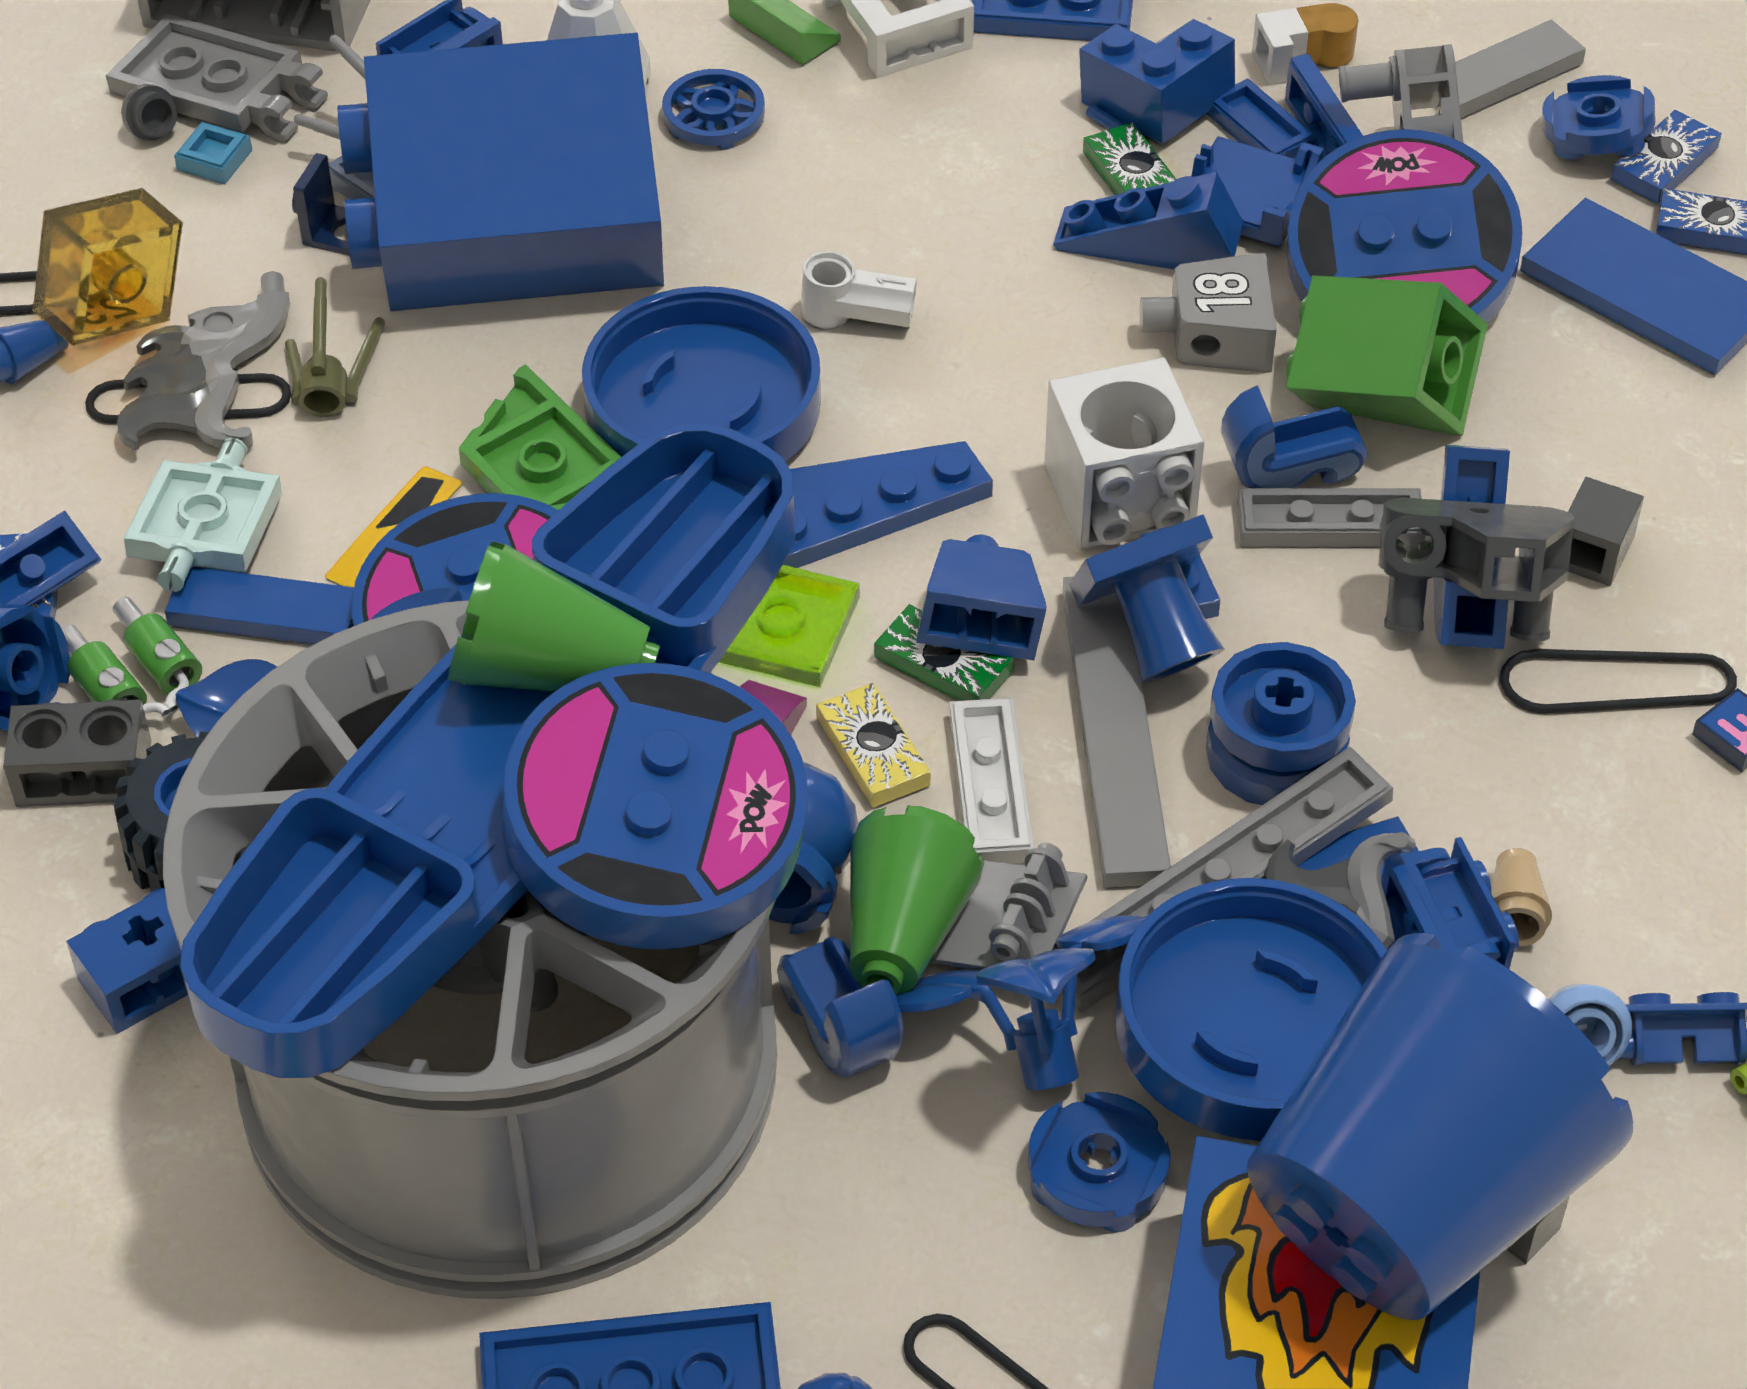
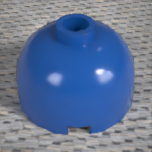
M0 605V731L8 732L11 706L50 703L57 694L58 684H68L70 674L67 670L70 659L69 645L61 626L53 617L42 616L37 611L39 608L29 605Z

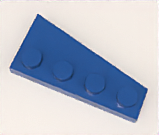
M966 441L790 469L794 482L795 544L777 576L992 497L993 479Z

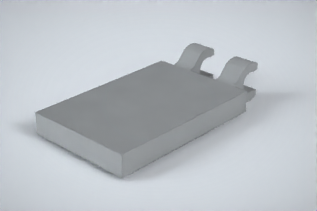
M167 14L105 75L110 93L126 97L127 93L136 86L143 84L156 85L169 92L175 102L177 113L244 132L251 123H255L267 136L279 142L287 141L298 129V125L295 122L283 118L284 114L293 105L290 99L279 95L282 91L287 92L299 105L310 110L317 109L328 97L327 91L313 86L323 74L322 69L312 63L302 64L300 51L171 14Z

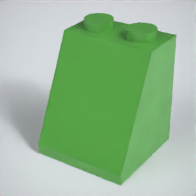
M1312 275L1308 295L1303 299L1300 306L1299 318L1301 326L1295 351L1291 353L1287 361L1286 376L1288 381L1286 388L1311 407L1329 409L1339 406L1355 416L1449 435L1463 436L1488 323L1442 283Z

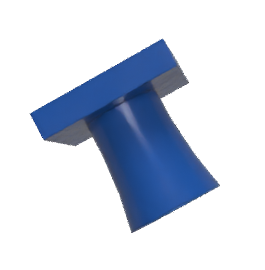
M1204 514L1085 559L1069 583L1078 607L1116 593L1135 647L1142 683L1153 682L1179 673L1225 650L1203 616L1181 570V567L1192 564L1213 539Z

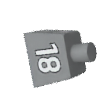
M1266 253L1178 265L1174 269L1172 297L1140 298L1141 332H1174L1177 360L1182 364L1272 372L1277 329Z

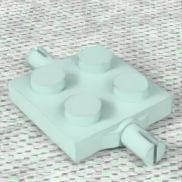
M232 438L226 439L216 460L212 462L191 464L163 460L124 536L127 557L166 562L158 575L157 581L167 591L171 590L172 585L174 592L180 591L184 586L190 569L194 566L246 573L282 495L280 475L250 472L240 467L244 457L247 455L248 449L239 439H235L234 444L232 443Z

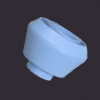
M1572 984L1560 988L1549 997V1000L1590 1040L1609 1066L1621 1057L1631 1038L1632 1021L1628 1008L1619 996L1601 986Z

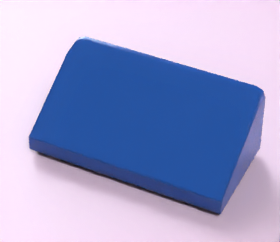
M65 510L0 550V605L17 604L32 606L101 562L102 559Z

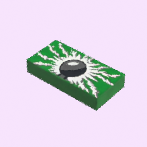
M1133 122L1084 137L1083 139L1084 155L1115 195L1122 194L1133 188L1144 189L1177 180Z
M910 604L874 643L875 658L958 701L990 699L1011 675L1014 667V657L916 643L922 610Z

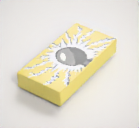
M874 682L816 704L817 720L872 808L930 786L931 771Z

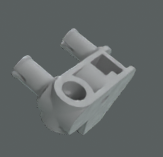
M1452 44L1395 50L1394 56H1390L1387 63L1350 67L1339 66V87L1342 103L1349 100L1392 96L1395 130L1411 129L1434 132L1463 143L1456 65ZM1437 107L1436 114L1433 116L1412 118L1411 110Z

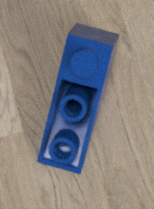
M1213 172L1195 177L1185 176L1174 182L1144 189L1133 188L1122 194L1092 201L1082 200L1071 206L1064 207L1053 245L1058 251L1174 270L1178 265L1184 263L1234 257L1243 220L1218 173Z

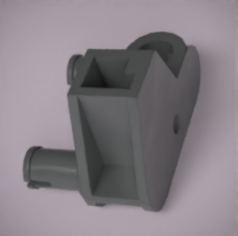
M1398 498L1386 501L1379 525L1381 540L1378 561L1380 568L1384 569V572L1390 576L1384 627L1402 633L1423 631L1427 580L1437 577L1447 578L1479 598L1514 600L1510 635L1526 641L1548 640L1551 632L1549 626L1553 592L1568 579L1575 516L1564 510L1542 506L1418 498ZM1414 527L1421 528L1422 534L1427 536L1423 542H1419L1416 546H1406L1403 541L1397 539L1400 534H1405L1409 528ZM1516 548H1519L1518 556H1515Z

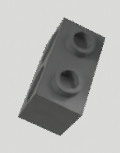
M106 700L103 702L42 703L39 705L11 706L3 767L15 806L114 802V799L117 798L115 788L119 778L128 776L126 767L134 758L145 759L147 757L146 749L151 747L152 740L142 701Z

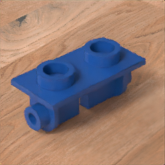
M1733 992L1706 993L1697 996V1003L1672 1004L1671 996L1665 993H1643L1628 998L1629 1004L1625 1005L1631 1016L1632 1033L1629 1044L1619 1059H1630L1632 1065L1681 1064L1684 1062L1682 1038H1692L1694 1064H1744L1746 1062L1747 1003H1740L1739 994Z

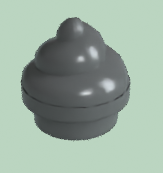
M143 84L136 86L127 93L122 103L121 115L123 124L131 134L144 140H156L168 134L175 126L177 108L172 96L165 89L156 85Z

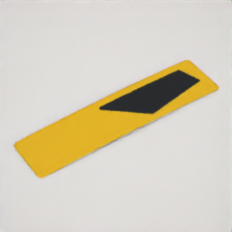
M423 466L326 573V579L342 586L354 587L358 573L367 556L391 529L411 515L431 505L448 500L462 485V482L428 466Z

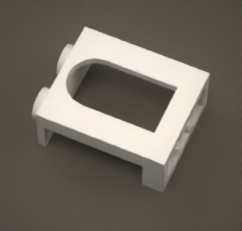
M822 0L825 8L842 3L868 38V67L876 78L973 48L974 5L970 0H935V3L893 16L880 0Z

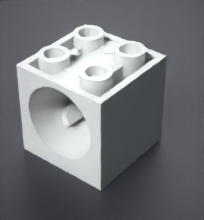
M1165 357L1049 380L1044 465L1080 550L1102 545H1113L1122 541L1140 538L1144 533L1156 531L1164 527H1171L1197 517L1204 440Z

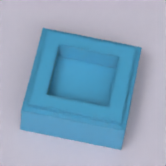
M201 122L174 155L176 168L178 171L226 184L252 152L251 139L249 135Z

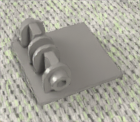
M1040 843L1037 848L1029 850L1024 859L1025 866L984 860V867L978 886L930 963L983 970L1000 962L1013 959L1025 960L1046 951L1056 950V939L1063 934L1088 879L1087 874L1066 871L1061 860L1063 856L1061 850L1050 843Z

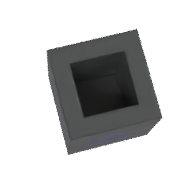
M1585 476L1568 510L1569 513L1575 516L1569 564L1570 573L1608 586L1612 585L1635 537L1644 500L1643 495Z

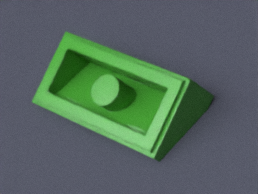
M728 0L729 16L801 65L841 41V34L789 0Z

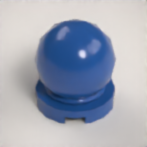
M804 762L807 774L809 797L800 854L787 885L775 900L769 915V920L779 923H791L792 926L789 934H801L815 930L828 918L837 895L838 881L836 878L850 862L851 841L858 827L856 806L837 777Z

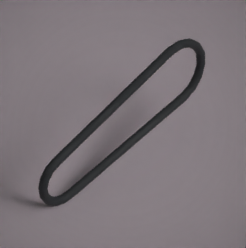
M1531 649L1520 651L1507 659L1500 671V685L1504 694L1515 705L1530 712L1547 714L1716 703L1722 701L1736 689L1737 676L1733 668L1724 659L1704 653ZM1533 658L1700 662L1719 667L1727 677V686L1718 693L1703 695L1541 704L1520 697L1513 690L1509 682L1510 671L1516 664Z

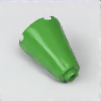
M491 541L490 546L488 545L469 599L465 612L467 614L462 635L461 637L458 636L448 680L461 683L462 685L555 692L575 679L595 671L627 664L655 663L660 645L646 641L650 630L648 625L511 546Z
M907 805L905 815L884 816L887 807L874 810L859 822L851 841L850 971L854 979L863 988L880 980H889L895 995L911 991L981 879L984 858L983 853L979 857L973 848L975 841L973 834L968 828L947 814L923 806Z

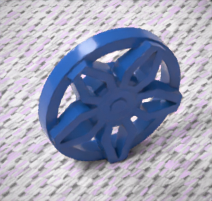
M726 69L699 70L680 77L668 87L662 100L663 118L666 126L669 128V133L675 139L681 138L698 145L717 146L720 150L734 147V142L740 141L755 132L763 122L765 115L764 94L756 82L741 73ZM714 84L713 86H707L701 89L694 88L701 85ZM738 89L747 93L754 102L737 98ZM674 103L682 110L677 116L672 111ZM717 127H723L724 129H723V130H717L716 128H717Z

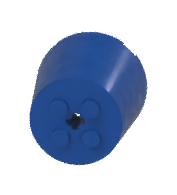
M1428 933L1404 935L1382 956L1247 1162L1248 1177L1261 1204L1280 1231L1305 1256L1355 1297L1385 1313L1407 1320H1420L1431 1313L1615 1159L1629 1143L1633 1134V1117L1628 1101L1616 1096L1612 1099V1096L1601 1080L1611 1068L1590 1040L1557 1006L1516 973L1482 952L1468 946L1458 957L1439 949L1441 944L1436 935Z

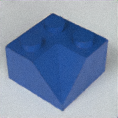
M1195 19L1187 22L1156 43L1115 24L1079 48L1081 102L1087 106L1095 104L1123 124L1133 122L1142 134L1161 144H1164L1212 110L1214 101L1235 87V39Z

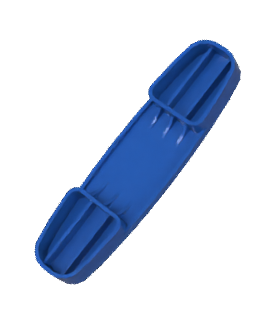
M679 423L657 430L606 468L538 528L532 538L533 560L648 625L650 630L646 641L660 645L655 663L691 667L711 673L769 590L795 544L793 474L781 455L762 442L730 428L711 423ZM455 644L365 741L326 788H309L294 793L283 801L222 880L183 940L180 968L191 1009L200 1033L221 1052L253 1070L277 1078H311L345 1064L400 1018L450 970L528 891L512 865L503 837L504 773L509 750L522 724L532 711L554 691L462 685L461 683L448 680Z

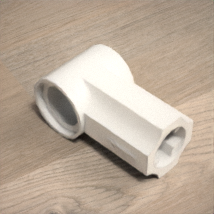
M834 251L818 252L807 258L803 265L801 315L806 322L822 329L840 327L849 318L910 328L917 279L857 270L852 261L843 254Z

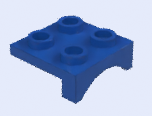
M1217 136L1212 146L1202 144L1200 155L1196 154L1194 158L1191 176L1195 177L1217 172L1243 220L1240 235L1281 247L1288 235L1289 215L1297 191L1311 170L1323 159L1324 148L1303 142L1298 150L1296 159Z

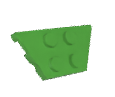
M525 364L518 368L513 375L514 387L503 401L498 399L493 401L484 413L483 423L479 427L472 429L460 445V463L488 493L523 496L560 510L606 468L620 459L621 456Z

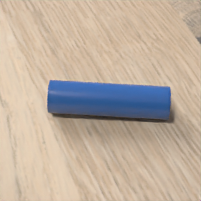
M1091 104L1086 110V116L1107 130L1125 125L1095 104Z

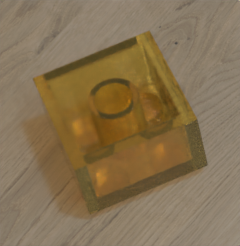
M143 188L44 210L33 311L72 346L169 321L183 222Z

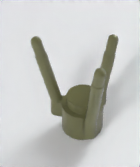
M318 277L315 280L312 357L302 367L295 340L288 339L285 342V348L293 383V404L300 406L311 415L328 417L340 413L344 409L345 403L352 404L357 402L359 383L379 341L385 321L381 317H377L374 320L347 377L346 370L342 367L341 362L336 357L326 354L327 282L323 277Z

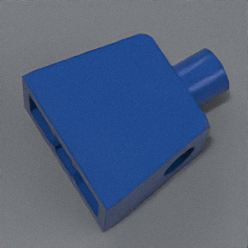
M983 534L974 535L966 541L954 539L942 541L927 585L916 643L1034 661L1047 606L1031 555L1024 550L999 547L992 537Z

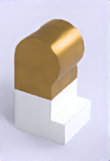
M1325 3L1256 13L1252 53L1268 84L1275 85L1287 82L1288 66L1292 57L1309 54L1316 65L1326 67H1339L1348 64L1353 59L1355 52L1358 16L1353 9L1338 3Z

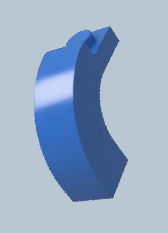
M1445 445L1441 500L1506 504L1510 450L1505 448ZM1434 577V621L1438 642L1440 645L1504 649L1509 600L1479 598L1447 578Z

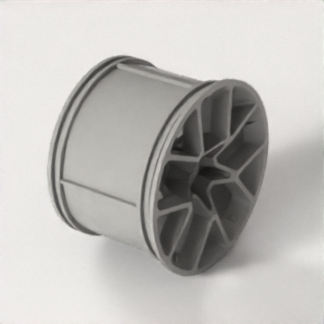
M469 600L411 608L371 619L335 633L302 650L270 671L246 691L217 721L198 747L181 778L170 809L164 838L163 880L166 902L181 951L184 938L222 880L282 802L294 793L309 788H326L348 760L409 692L457 643L458 636L461 637L467 616L465 612ZM528 890L433 985L440 989L464 994L502 992L493 1061L485 1070L480 1072L430 1071L428 1061L414 1059L410 1068L392 1065L369 1057L363 1048L341 1067L311 1078H277L253 1070L230 1057L245 1133L254 1161L267 1187L285 1212L311 1238L335 1256L366 1273L396 1285L431 1294L477 1299L539 1296L577 1288L610 1277L646 1260L675 1242L700 1222L726 1195L745 1169L757 1147L770 1114L776 1085L777 1068L776 1024L772 998L769 915L775 901L754 920L735 932L700 944L699 955L677 983H672L586 937L587 934L564 923L539 903ZM554 974L626 1011L631 1016V1020L626 1026L584 1048L536 1064H531L525 1059L530 1011H541L550 1007L558 996V984Z

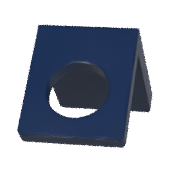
M315 153L293 187L292 209L298 215L302 245L350 256L348 241L334 236L335 230L346 224L345 207L335 205L327 155Z

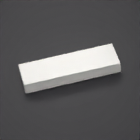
M1013 697L950 701L949 718L963 826L968 828L975 837L973 848L979 857L983 853V858L986 861L1023 864L1027 852L1033 849L1034 845Z

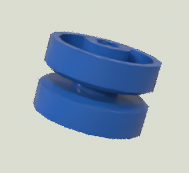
M1294 643L1257 644L1234 654L1219 669L1212 690L1211 720L1208 726L1206 742L1210 770L1222 786L1246 802L1264 805L1349 747V734L1356 705L1351 679L1335 660L1314 648Z

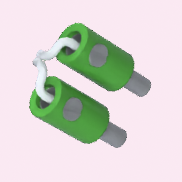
M129 597L120 598L113 606L114 614L127 628L123 635V643L161 691L168 695L166 706L157 702L146 704L147 694L107 644L101 641L88 642L74 625H66L61 628L69 645V654L71 655L67 670L91 702L141 700L145 714L158 712L163 717H166L178 709L175 703L176 692L197 683L202 675L200 661L164 618L156 613L144 615Z

